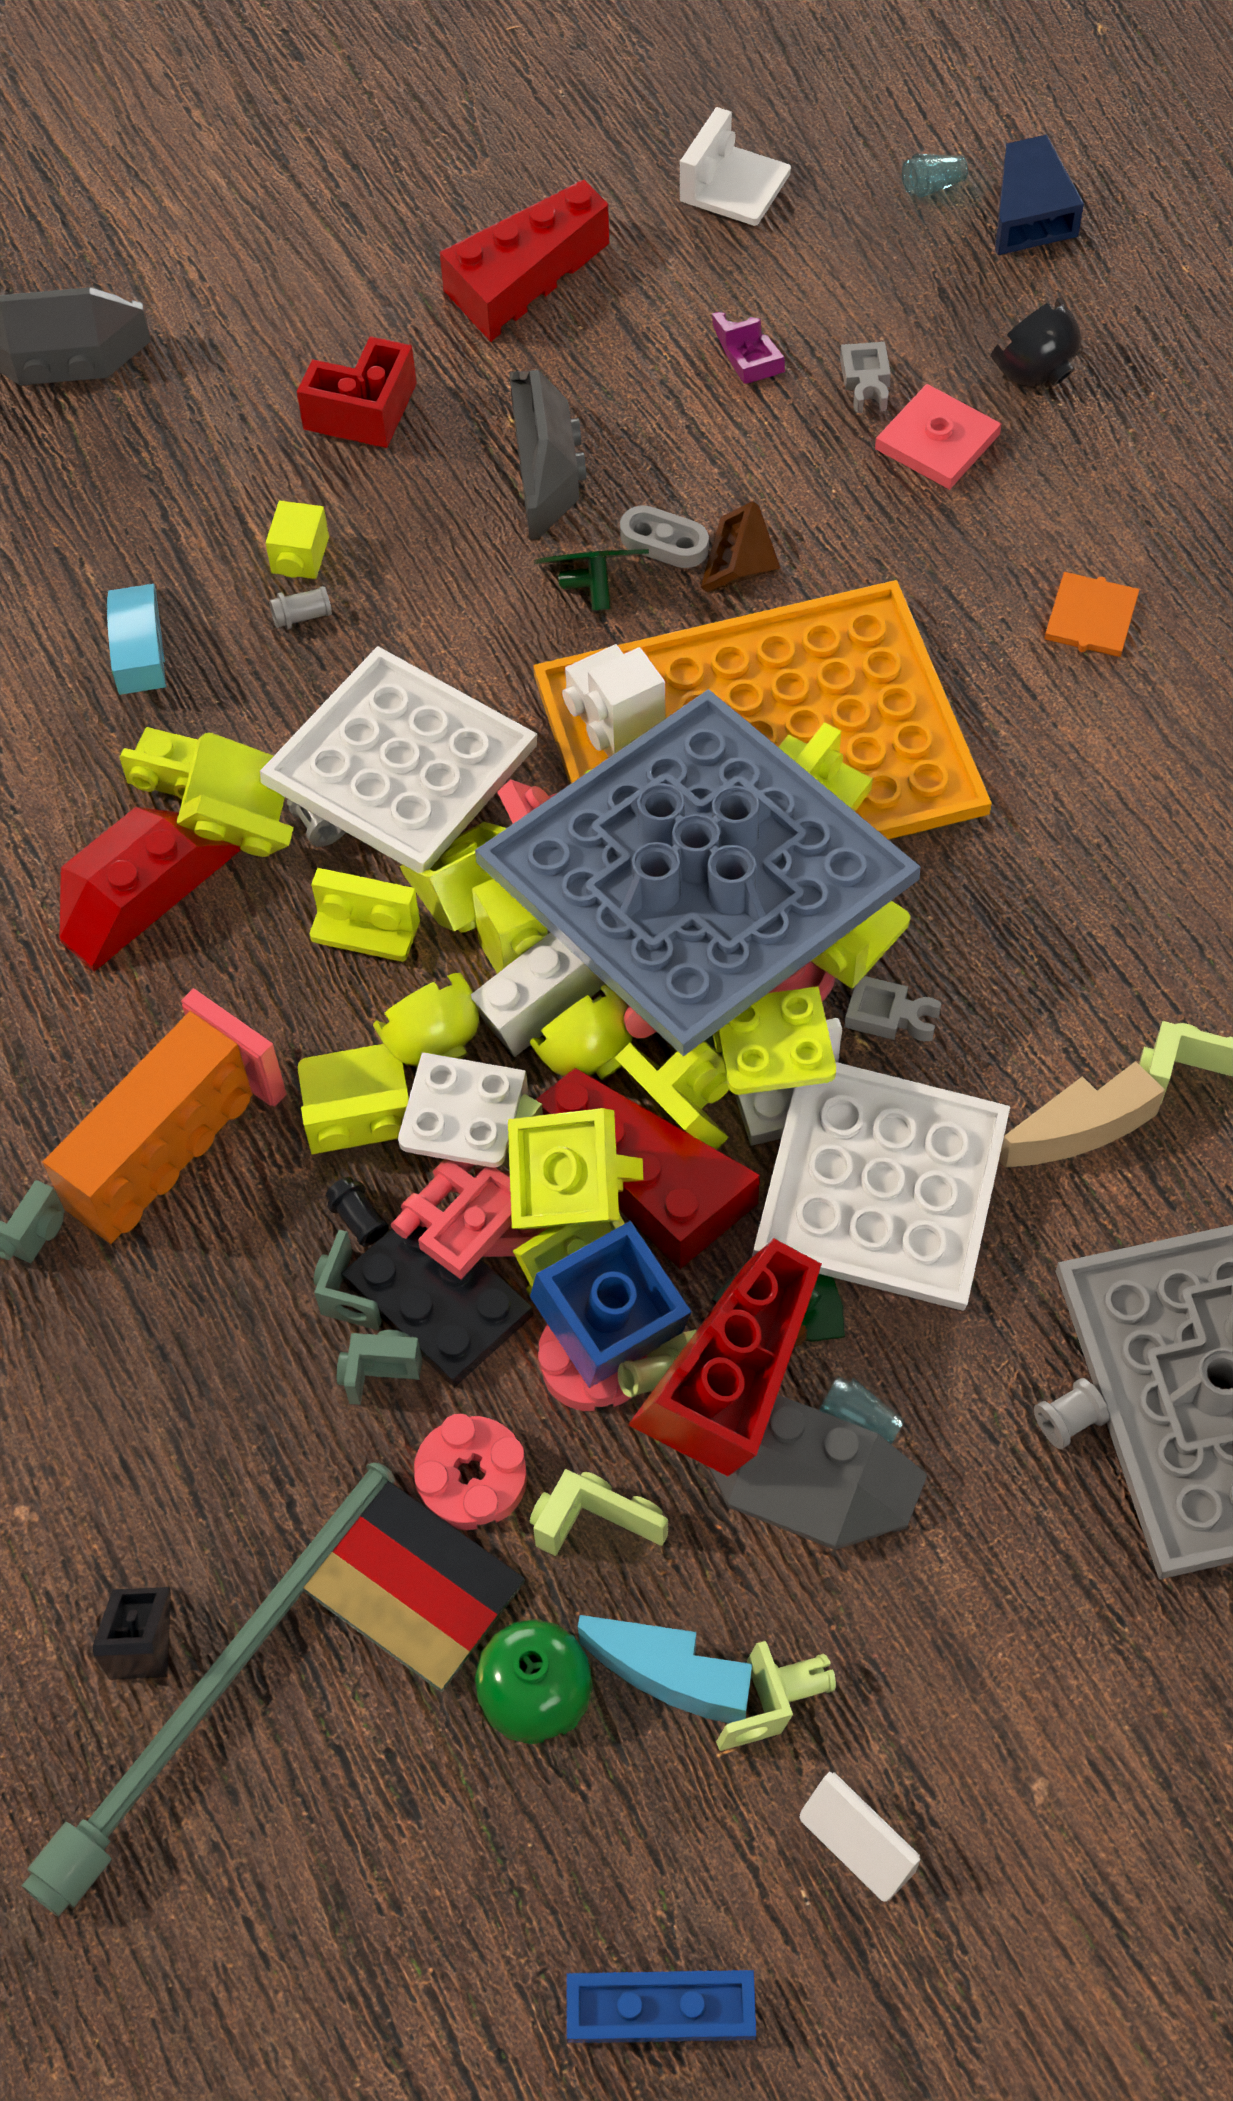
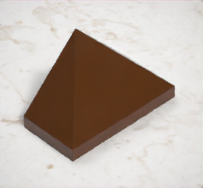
M754 501L720 517L701 588L704 591L710 592L781 568L760 507Z

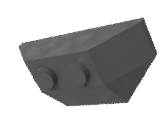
M91 287L0 295V373L18 385L108 378L151 342L143 303L134 300L128 302L117 295Z
M539 370L509 372L512 408L529 540L539 539L579 500L578 480H586V464L584 452L575 453L574 446L582 445L579 418L570 419L568 399Z
M778 1394L757 1456L728 1477L708 1467L728 1508L833 1550L867 1541L890 1531L896 1532L906 1529L927 1478V1474L878 1433Z

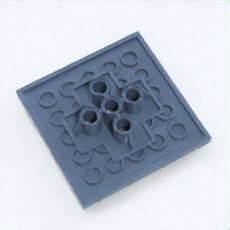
M709 689L475 850L476 862L682 1056H685L917 882L920 878L921 868Z

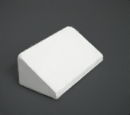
M829 1772L801 1810L799 1818L881 1901H890L916 1873L920 1862V1855L836 1773L833 1772L832 1774Z

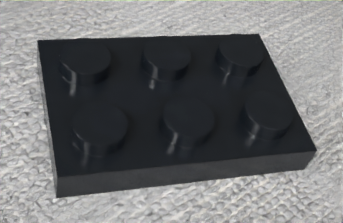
M418 1226L407 1239L399 1236L392 1228L341 1273L343 1281L359 1297L375 1301L378 1304L380 1317L393 1330L404 1332L413 1338H418L422 1358L455 1388L533 1317L532 1306L481 1259L462 1280L420 1249L418 1239L428 1228Z

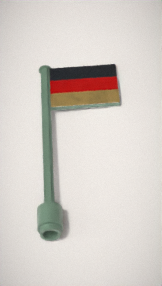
M377 1462L369 1463L366 1466L368 1472L89 1820L82 1819L77 1827L65 1821L27 1868L30 1875L21 1887L58 1917L68 1905L72 1908L77 1905L112 1861V1858L104 1851L111 1842L108 1839L110 1834L303 1592L307 1593L442 1693L523 1586L525 1578L395 1486L394 1475L385 1465Z

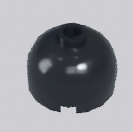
M1057 298L1054 309L1049 303H1046L1028 315L1007 334L1012 342L1003 351L997 344L990 355L999 369L1011 381L1021 386L1037 387L1047 381L1056 386L1075 369L1071 362L1080 351L1082 341L1080 326L1062 299Z

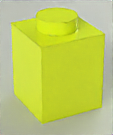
M287 501L278 502L265 542L271 573L291 578L317 579L329 539L324 506Z

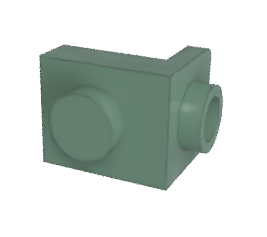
M35 1180L8 1223L0 1221V1258L11 1260L15 1256L31 1264L45 1241H50L57 1235L61 1228L65 1211L53 1187Z
M383 1330L378 1335L351 1333L349 1352H340L337 1364V1385L344 1386L349 1404L361 1405L365 1376L420 1380L422 1355L418 1338L410 1337L408 1334L397 1330Z

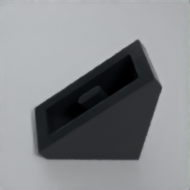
M170 1587L112 1590L92 1645L94 1658L109 1680L168 1677Z

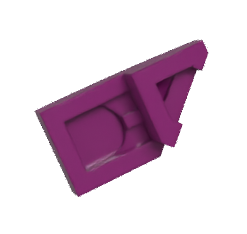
M712 313L713 327L734 370L744 384L785 372L784 356L769 336L762 334L761 319L750 317L746 321L737 323L727 321L726 313Z

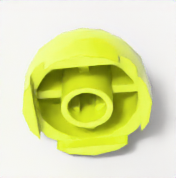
M461 973L447 975L452 983L450 986L440 990L434 981L393 1005L384 1012L389 1023L377 1020L373 1023V1027L381 1041L396 1059L406 1065L418 1067L422 1052L463 1059L468 1055L464 1046L476 1034L479 1024L478 1007L471 996L473 992Z
M606 984L600 987L606 995L605 997L599 996L592 1000L589 995L585 996L541 1030L546 1040L543 1037L530 1040V1045L541 1060L558 1075L564 1077L576 1068L588 1076L596 1073L602 1081L622 1067L615 1057L633 1039V1036L628 1033L624 1024L627 1003Z

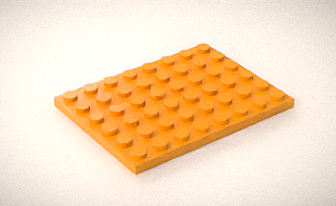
M897 580L617 645L623 654L640 647L664 679L665 719L709 689L777 747L781 745L788 734L808 744L824 722L841 730L840 753L844 756L842 763L873 778L872 790L855 812L888 840L990 815L991 800ZM606 648L533 665L534 678L569 784L585 775L587 770H592L601 764L609 756L604 749L601 751L596 750L589 739L585 722L580 715L574 717L564 702L562 691L566 689L565 667Z

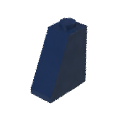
M1047 134L1006 143L995 244L997 255L1078 237L1084 203Z

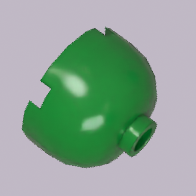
M537 1619L512 1623L496 1633L483 1649L475 1675L478 1703L490 1725L508 1739L528 1744L543 1743L544 1739L554 1738L560 1733L564 1735L574 1729L588 1710L593 1689L589 1659L577 1639L558 1624Z

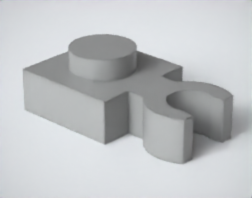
M885 341L841 345L840 362L845 390H855L853 402L855 411L863 413V403L866 399L878 401L880 411H886L889 394L887 387H890L891 372Z
M864 976L854 987L845 1017L844 1028L895 1040L899 1027L907 1029L908 1033L917 1040L932 1041L935 1025L924 1023L919 1020V1017L930 1016L938 1018L941 1002L930 997H922L914 1001L907 1000L908 986Z

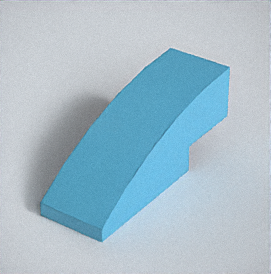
M155 584L109 590L107 596L109 649L112 674L119 695L165 688L166 680L163 664L165 658Z
M584 1615L579 1616L578 1633L580 1644L605 1667L637 1689L670 1706L707 1719L725 1723L746 1719L752 1664L695 1656L696 1632Z

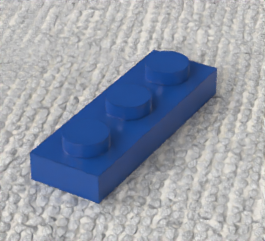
M754 1970L567 1973V2043L756 2040Z

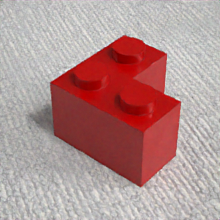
M370 336L355 368L312 359L296 391L303 430L388 448L417 384L412 345Z

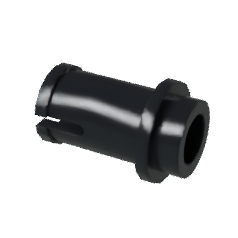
M345 1177L334 1183L326 1192V1197L329 1200L327 1207L331 1213H339L360 1245L363 1247L370 1246L386 1234L389 1225L386 1221L384 1222L364 1195L366 1188L362 1182H355L352 1177Z

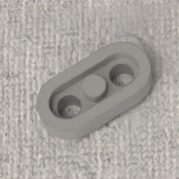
M651 506L633 507L627 510L621 517L620 538L623 545L629 550L649 549V554L642 555L680 568L697 566L708 555L709 535L705 527L698 522Z

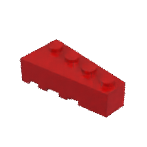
M583 179L440 251L443 291L481 333L492 342L501 334V327L510 319L517 321L528 312L527 305L540 294L546 297L557 288V280L565 273H575L610 243L608 203Z
M576 1068L535 1099L542 1104L543 1115L600 1108L614 1110L616 1154L643 1159V1180L623 1182V1192H618L619 1210L679 1269L683 1268L758 1204L759 1174Z
M773 1238L745 1263L628 1426L727 1477L757 1456L822 1263Z

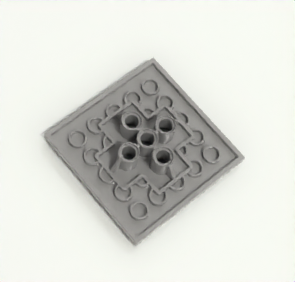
M1233 1225L1058 1262L1056 1274L1093 1385L1097 1388L1107 1405L1110 1415L1107 1426L1159 1580L1233 1563ZM1208 1377H1214L1219 1383L1228 1385L1231 1389L1215 1387Z

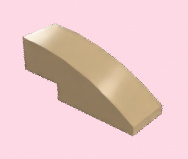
M1136 1061L1099 1090H1096L1084 1077H1081L1004 1136L999 1162L1005 1168L1038 1165L1071 1158L1100 1148L1131 1133L1155 1117L1162 1102L1165 1089Z

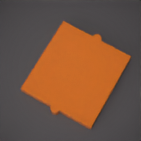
M1064 572L1044 639L1078 647L1080 652L1091 650L1121 657L1140 589L1107 582L1105 577L1094 579Z

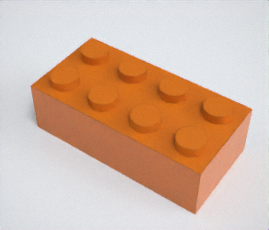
M189 1011L42 1161L64 1210L110 1245L121 1233L131 1231L140 1221L143 1210L158 1194L163 1195L168 1192L176 1183L179 1172L193 1157L203 1155L212 1145L215 1134L229 1120L238 1118L247 1108L250 1097L253 1094L238 1044Z

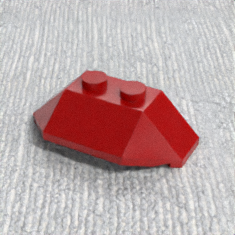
M135 807L61 867L59 933L61 943L95 972L241 851L240 846L223 840L215 841L200 837L194 833V830L176 824L179 812Z

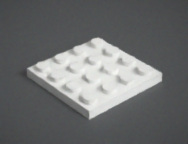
M377 646L260 770L261 783L411 870L422 873L433 866L537 746V733Z
M835 1062L836 1077L833 1081L794 1087L752 1257L775 1238L822 1263L819 1274L964 1311L968 1304L1010 1106Z

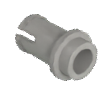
M324 586L285 597L281 592L277 594L276 599L269 600L276 628L285 626L286 630H290L294 623L332 615L329 597Z

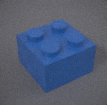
M631 1221L536 1273L530 1294L533 1303L589 1388L617 1373L619 1365L624 1363V1361L639 1360L658 1349L662 1344L682 1334L692 1313Z

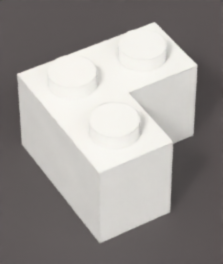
M614 644L565 667L566 689L562 691L564 702L574 717L580 715L583 719L589 739L596 750L601 751L604 749L609 757L665 719V681L640 647L623 654L617 644Z

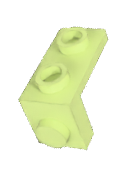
M1162 1021L1154 1049L1144 1046L1139 1065L1165 1089V1092L1170 1081L1174 1061L1233 1076V1037L1226 1038L1203 1032L1190 1024H1173Z
M565 1469L552 1494L544 1492L538 1499L531 1514L530 1523L534 1525L536 1547L556 1556L582 1508L663 1546L668 1536V1519L662 1515L663 1511L656 1504L645 1498L633 1496L629 1500L611 1491V1485L593 1473L582 1472L580 1476Z

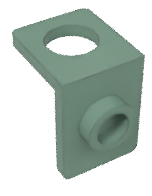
M339 1230L329 1255H321L314 1273L313 1282L317 1286L314 1293L320 1314L379 1330L382 1321L378 1304L375 1301L338 1291L343 1280L341 1273L348 1267L353 1252L348 1232ZM342 1305L356 1308L363 1313L350 1311L344 1308Z

